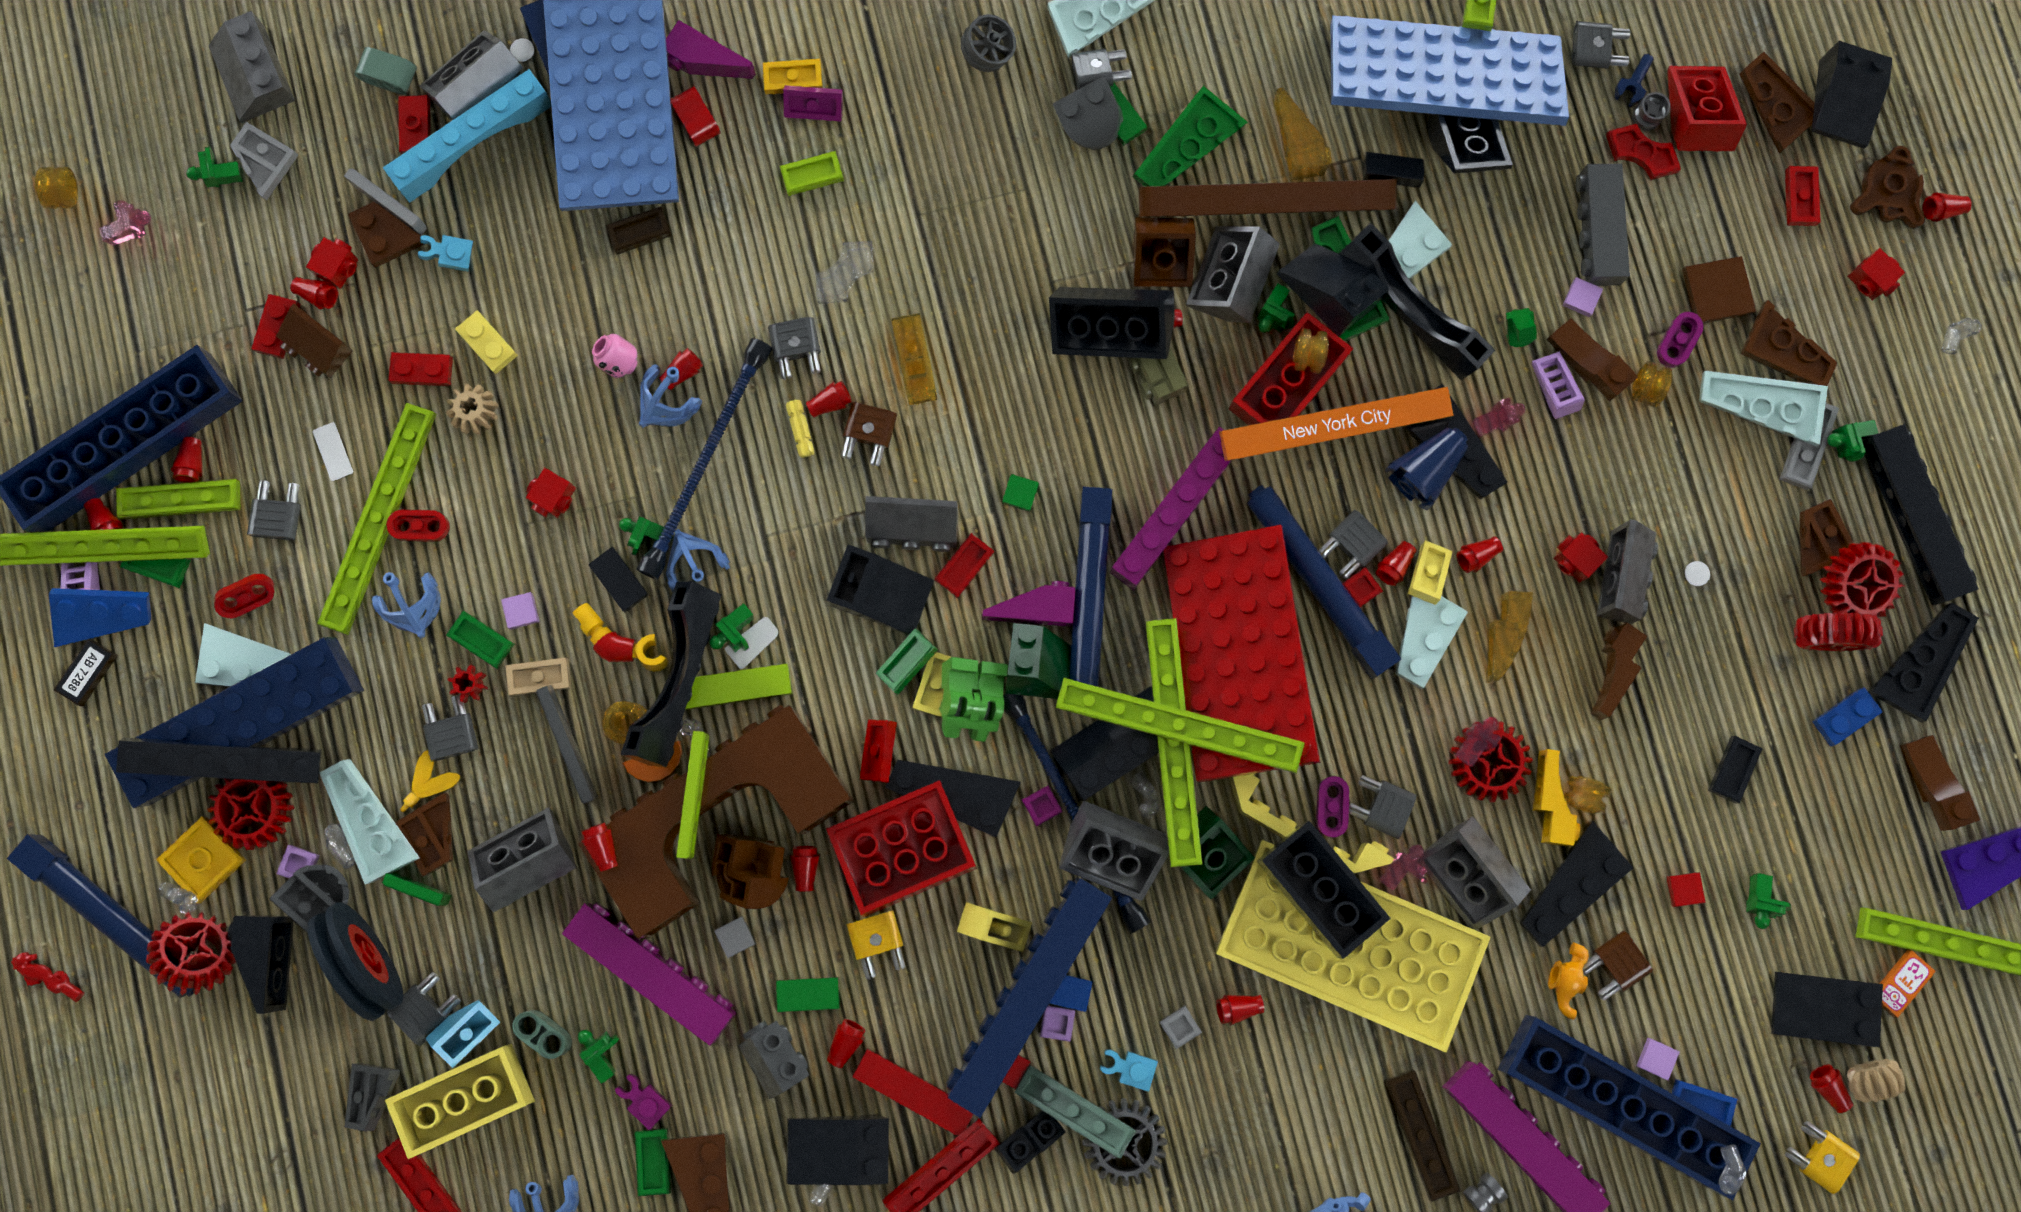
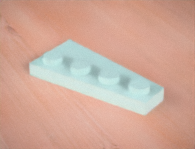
M1053 0L1048 2L1047 8L1069 58L1072 53H1077L1155 0Z
M204 623L195 683L231 687L291 654Z
M351 759L342 760L319 772L365 885L385 877L386 873H393L420 859Z

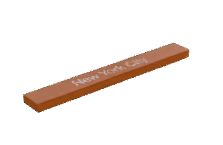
M1448 387L1223 430L1219 432L1224 460L1230 461L1447 418L1454 415Z

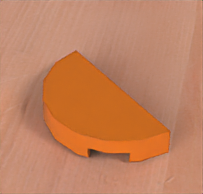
M681 741L674 743V753L667 767L650 766L634 759L625 761L622 764L627 772L638 780L651 783L663 781L675 772L683 754Z

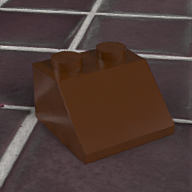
M1135 217L1133 243L1134 286L1192 287L1196 240L1193 218Z
M295 304L290 307L276 337L283 341L280 347L294 358L298 354L308 361L304 366L318 377L324 373L331 378L353 352L343 341Z

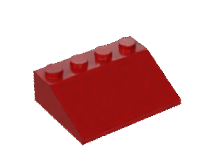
M940 780L826 828L860 915L863 917L977 869Z

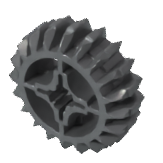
M1122 1098L1121 1108L1117 1109L1116 1104L1111 1100L1109 1101V1106L1112 1111L1108 1112L1116 1118L1132 1117L1142 1122L1138 1126L1132 1127L1136 1132L1130 1143L1131 1149L1135 1154H1132L1129 1149H1126L1123 1154L1129 1157L1135 1165L1131 1167H1118L1110 1164L1108 1161L1117 1157L1108 1151L1101 1154L1099 1146L1087 1138L1082 1140L1083 1146L1093 1147V1149L1084 1153L1085 1158L1091 1159L1096 1157L1090 1164V1168L1096 1170L1102 1166L1103 1168L1099 1173L1101 1179L1106 1178L1109 1172L1112 1173L1110 1182L1113 1185L1117 1183L1119 1176H1122L1123 1186L1129 1185V1176H1133L1137 1185L1141 1184L1138 1174L1144 1172L1145 1176L1150 1179L1152 1174L1148 1167L1150 1165L1155 1169H1160L1161 1167L1158 1161L1154 1159L1155 1156L1165 1158L1166 1156L1163 1150L1157 1149L1158 1146L1167 1145L1166 1138H1157V1135L1165 1132V1127L1153 1126L1160 1118L1157 1114L1147 1118L1151 1110L1149 1106L1146 1105L1139 1112V1101L1134 1100L1131 1109L1127 1108V1100ZM1149 1131V1150L1146 1156L1142 1158L1137 1151V1143L1143 1137V1134Z

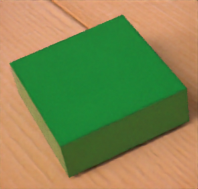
M1011 474L1002 504L1030 512L1039 482Z

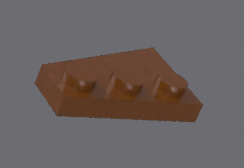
M1763 52L1743 69L1739 75L1780 154L1812 125L1815 103Z
M1766 300L1762 304L1741 354L1802 383L1828 386L1837 362L1812 339L1805 338L1794 328L1796 325L1789 318L1784 319L1774 310L1775 306L1769 300Z
M724 1133L662 1139V1145L689 1212H729Z

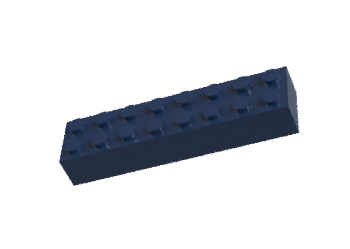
M195 345L0 475V496L24 531L29 533L49 532L83 509L84 504L88 500L101 497L180 444L184 437L192 436L243 400L212 354L199 345Z
M323 637L135 738L205 745L260 747L365 690L337 637ZM118 747L104 754L133 809L150 806L202 778L116 772Z
M1076 877L1074 882L1068 880L1059 896L1064 899L1058 909L1052 906L1043 921L1047 924V927L1042 935L1036 933L1027 948L1031 951L1026 962L1020 959L1011 974L1015 980L1009 989L1005 986L995 1000L998 1006L993 1016L989 1013L986 1015L979 1027V1032L982 1035L977 1043L971 1040L962 1055V1060L965 1063L960 1070L955 1067L946 1082L948 1098L981 1118L1112 897L1081 878Z
M1524 1016L1497 1069L1713 1192L1731 1200H1734L1761 1144L1534 1016Z

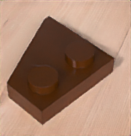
M372 202L348 214L365 252L375 268L425 245L420 242L421 235L376 202Z
M1831 499L1800 512L1801 575L1805 577L1823 569L1825 566L1831 565L1830 556H1839L1838 548H1848L1849 544L1854 543Z
M448 793L439 795L395 822L420 857V859L414 862L422 876L427 877L453 861L451 809Z

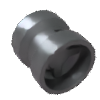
M1659 92L1647 94L1634 109L1632 114L1634 124H1637L1640 129L1645 131L1655 129L1670 111L1669 99Z
M1488 1172L1480 1177L1477 1188L1469 1186L1463 1191L1466 1198L1478 1212H1492L1491 1204L1502 1203L1508 1198L1504 1189Z

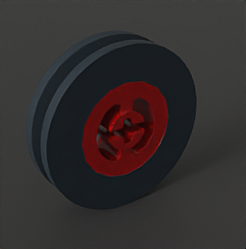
M337 902L326 910V914H317L308 921L307 932L310 945L323 973L338 995L355 1013L366 1020L374 1021L385 1013V1009H394L402 1003L403 988L391 958L372 928L354 909L344 903Z

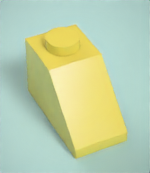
M966 902L957 932L1023 952L1032 922Z

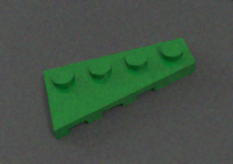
M1202 86L1132 177L1144 187L1167 186L1248 122L1205 86Z
M1339 216L1311 229L1313 244H1318L1337 254L1351 241ZM1381 300L1373 310L1339 337L1344 341H1348L1387 323L1390 318Z

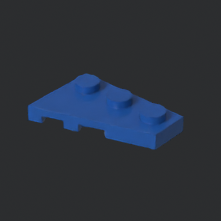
M52 588L49 592L54 647L148 625L151 621L149 592Z

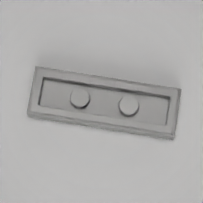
M350 168L345 173L344 177L356 189L419 235L426 231V225L416 214L355 169Z
M1828 403L1825 404L1820 445L1814 446L1796 438L1793 439L1779 480L1805 490L1812 488L1827 445V438L1831 433L1839 410L1838 407Z

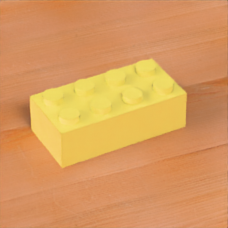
M508 1044L385 1099L406 1156L410 1159L531 1104L535 1100L513 1045Z

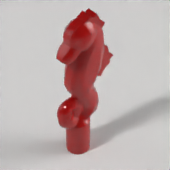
M23 952L12 958L13 970L16 969L24 977L27 986L41 984L43 981L49 991L55 994L63 993L74 1002H78L83 997L85 992L72 984L64 971L59 970L53 974L48 966L32 963V961L37 959V954Z

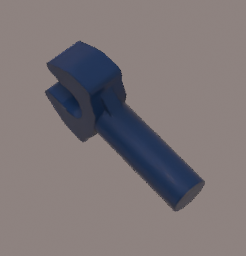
M1644 54L1630 79H1620L1615 87L1616 100L1621 97L1625 90H1630L1633 94L1628 105L1629 107L1636 105L1642 100L1647 91L1641 86V82L1654 61L1653 56Z

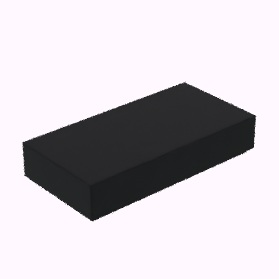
M614 547L609 548L588 564L624 613L649 596Z
M1735 735L1731 736L1708 791L1735 804L1740 803L1763 748Z

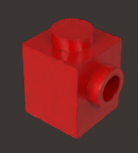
M323 237L320 244L315 245L313 248L311 259L306 268L316 277L324 281H330L333 286L341 289L347 278H350L355 273L359 259L351 252L352 247L337 238L333 242Z
M1879 248L1866 257L1847 277L1857 285V289L1861 294L1873 301L1882 294L1887 297L1900 286L1897 280L1905 271L1900 267L1897 260L1888 256Z
M544 467L539 477H535L529 483L526 491L528 494L525 498L533 504L530 509L545 518L548 514L558 518L561 513L564 514L569 509L572 503L571 496L576 487Z
M1581 532L1574 537L1568 535L1556 547L1560 551L1553 559L1558 562V568L1565 575L1573 576L1580 583L1588 579L1608 556L1599 548V543L1592 536Z

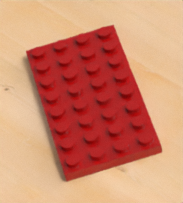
M1282 525L1167 546L1164 549V558L1173 618L1177 620L1186 711L1305 742L1299 766L1321 763ZM1191 745L1196 781L1198 783L1280 770Z

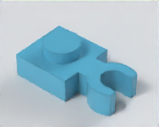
M423 235L420 237L421 243L431 246L428 252L418 251L420 259L431 260L436 257L439 258V267L469 271L473 247L472 240L443 235L442 242L438 243L430 236Z
M1105 1050L1104 1054L1114 1058V1064L1111 1067L1100 1065L1099 1069L1103 1073L1114 1074L1119 1072L1121 1073L1118 1080L1120 1083L1149 1092L1157 1067V1060L1127 1051L1126 1058L1122 1059L1114 1050Z

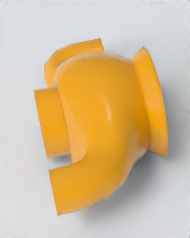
M1573 942L1569 948V954L1572 955L1571 961L1563 964L1560 960L1555 962L1548 978V988L1550 990L1555 989L1558 1008L1564 1016L1572 1020L1576 1018L1577 1010L1570 1007L1569 1002L1577 993L1583 994L1587 988L1588 977L1584 976L1583 967L1589 958L1588 950L1584 946Z

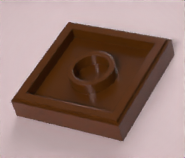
M1742 256L1686 266L1682 269L1692 311L1702 319L1703 323L1752 315L1756 312Z

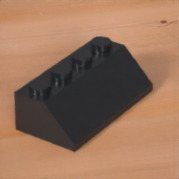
M1059 287L1049 297L1052 354L1149 359L1168 358L1175 320L1174 290Z
M1152 686L1134 697L1154 702ZM1097 720L1050 750V752L1083 802L1158 754L1159 750L1156 735Z
M1307 821L1257 860L1259 865L1337 958L1344 959L1391 919L1310 821Z

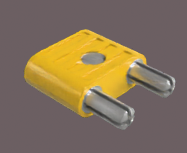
M894 910L846 924L856 960H861L866 979H870L865 958L867 959L871 977L874 978L876 974L871 956L890 950L895 970H900L894 950L896 949L901 969L906 967L900 949L904 945Z
M1809 1121L1803 1123L1805 1126L1802 1125L1801 1129L1816 1141L1806 1157L1792 1147L1787 1149L1789 1152L1785 1151V1156L1800 1166V1172L1831 1194H1835L1841 1189L1857 1164L1860 1153L1828 1130L1821 1131Z

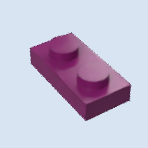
M785 85L783 89L785 118L842 121V89Z

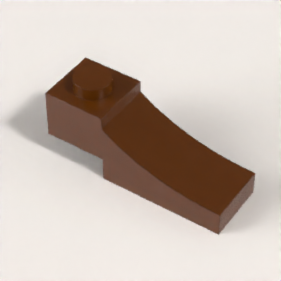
M1572 318L1546 339L1557 352L1560 351L1562 357L1585 382L1590 380L1609 402L1638 378L1635 372L1619 355L1615 356L1603 348Z
M1624 623L1617 627L1613 626L1604 638V641L1607 642L1602 649L1607 654L1606 675L1601 693L1590 713L1599 720L1610 718L1642 668L1634 663L1632 659L1647 638V635L1629 623Z
M1934 735L1925 736L1900 745L1923 802H1929L1940 831L1954 830L1980 821L1969 791L1964 790L1952 773L1938 747Z

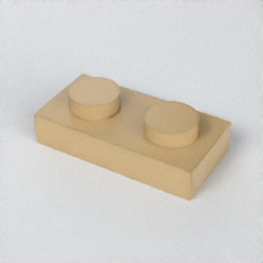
M566 657L505 665L509 696L533 694L538 689L548 685H552L554 691L571 689L569 659Z

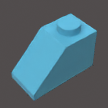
M477 1000L449 1015L425 1039L431 1048L454 1068L500 1021Z

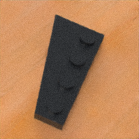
M1441 384L1440 386L1436 387L1435 389L1443 388L1444 385ZM1450 396L1454 416L1404 427L1411 432L1410 435L1415 440L1421 443L1445 428L1452 430L1457 428L1462 431L1468 439L1466 441L1468 449L1454 470L1453 475L1481 500L1504 486L1508 481Z
M1954 603L1946 604L1870 688L1869 694L1919 722H1926L1979 617Z
M897 760L889 777V783L886 784L885 788L904 796L940 780L956 819L996 838L1021 782Z
M1594 821L1587 823L1582 835L1574 843V846L1570 848L1569 854L1560 867H1557L1545 889L1539 893L1520 921L1522 927L1540 947H1544L1634 868Z

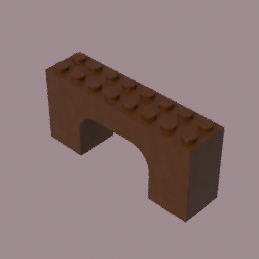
M780 705L767 714L769 719L759 725L757 722L748 725L741 731L743 736L733 742L731 739L722 742L715 748L717 753L707 758L699 817L741 789L750 786H762L772 793L796 832L804 835L854 802V799L796 710L790 705L785 708L783 705ZM687 772L681 776L678 773L672 775L662 783L664 785L662 789L655 793L652 790L646 792L636 799L638 803L636 806L629 810L622 808L609 817L612 822L606 826L607 829L611 828L617 866L600 872L583 843H578L638 939L651 937L701 903L678 868L673 853L674 843L680 832Z

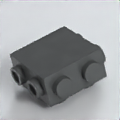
M764 1020L743 1034L745 1041L739 1044L738 1047L769 1099L785 1092L809 1076L806 1070L808 1068L806 1059L800 1052H795L790 1043L792 1037L784 1025H779L777 1020L770 1025H767Z

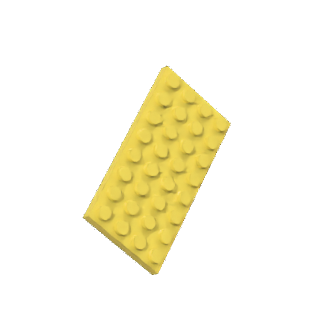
M1261 840L1254 856L1255 859L1250 865L1215 954L1447 1053L1491 937L1361 882L1391 919L1344 959L1337 958L1257 862L1258 859L1275 846L1272 843Z

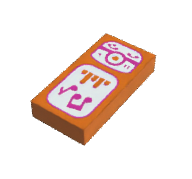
M1907 950L1879 983L1883 984L1882 1008L1891 1016L1898 1018L1936 971L1914 951Z

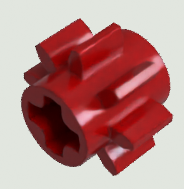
M469 665L467 671L456 667L457 674L454 678L447 679L453 685V689L449 693L454 696L461 693L460 701L467 703L469 697L479 701L480 696L478 694L482 690H488V687L483 685L482 681L486 674L479 672L475 675L476 667L473 665ZM464 681H473L472 687H464Z

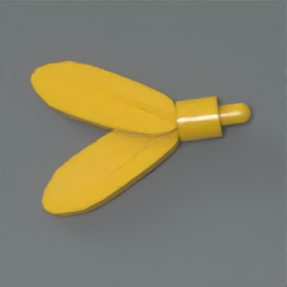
M424 751L415 767L411 787L412 792L403 800L404 804L400 811L405 812L409 807L413 808L420 798H427L449 790L459 782L460 775L448 772L430 779L434 761L431 762L429 751Z

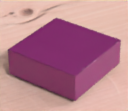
M1049 785L1022 799L1036 827L1063 812Z

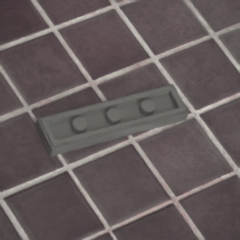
M548 685L538 689L536 692L581 802L585 804L596 799L598 795L553 686Z

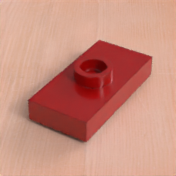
M428 95L398 96L399 152L401 155L431 135L430 98Z

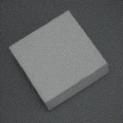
M743 916L714 930L727 958L756 944Z
M1185 1005L1159 1021L1175 1049H1178L1202 1033Z

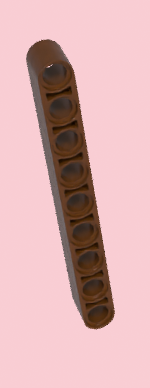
M1397 180L1139 187V217L1397 210Z

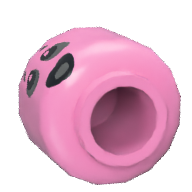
M617 334L601 336L595 342L592 349L593 362L599 369L614 378L631 374L637 366V350L633 344Z

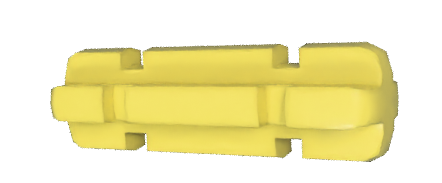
M800 400L789 401L786 403L788 415L791 416L789 420L795 442L798 443L796 445L798 454L801 458L814 455L812 441H809L811 436L806 417L802 414L804 413L803 405Z

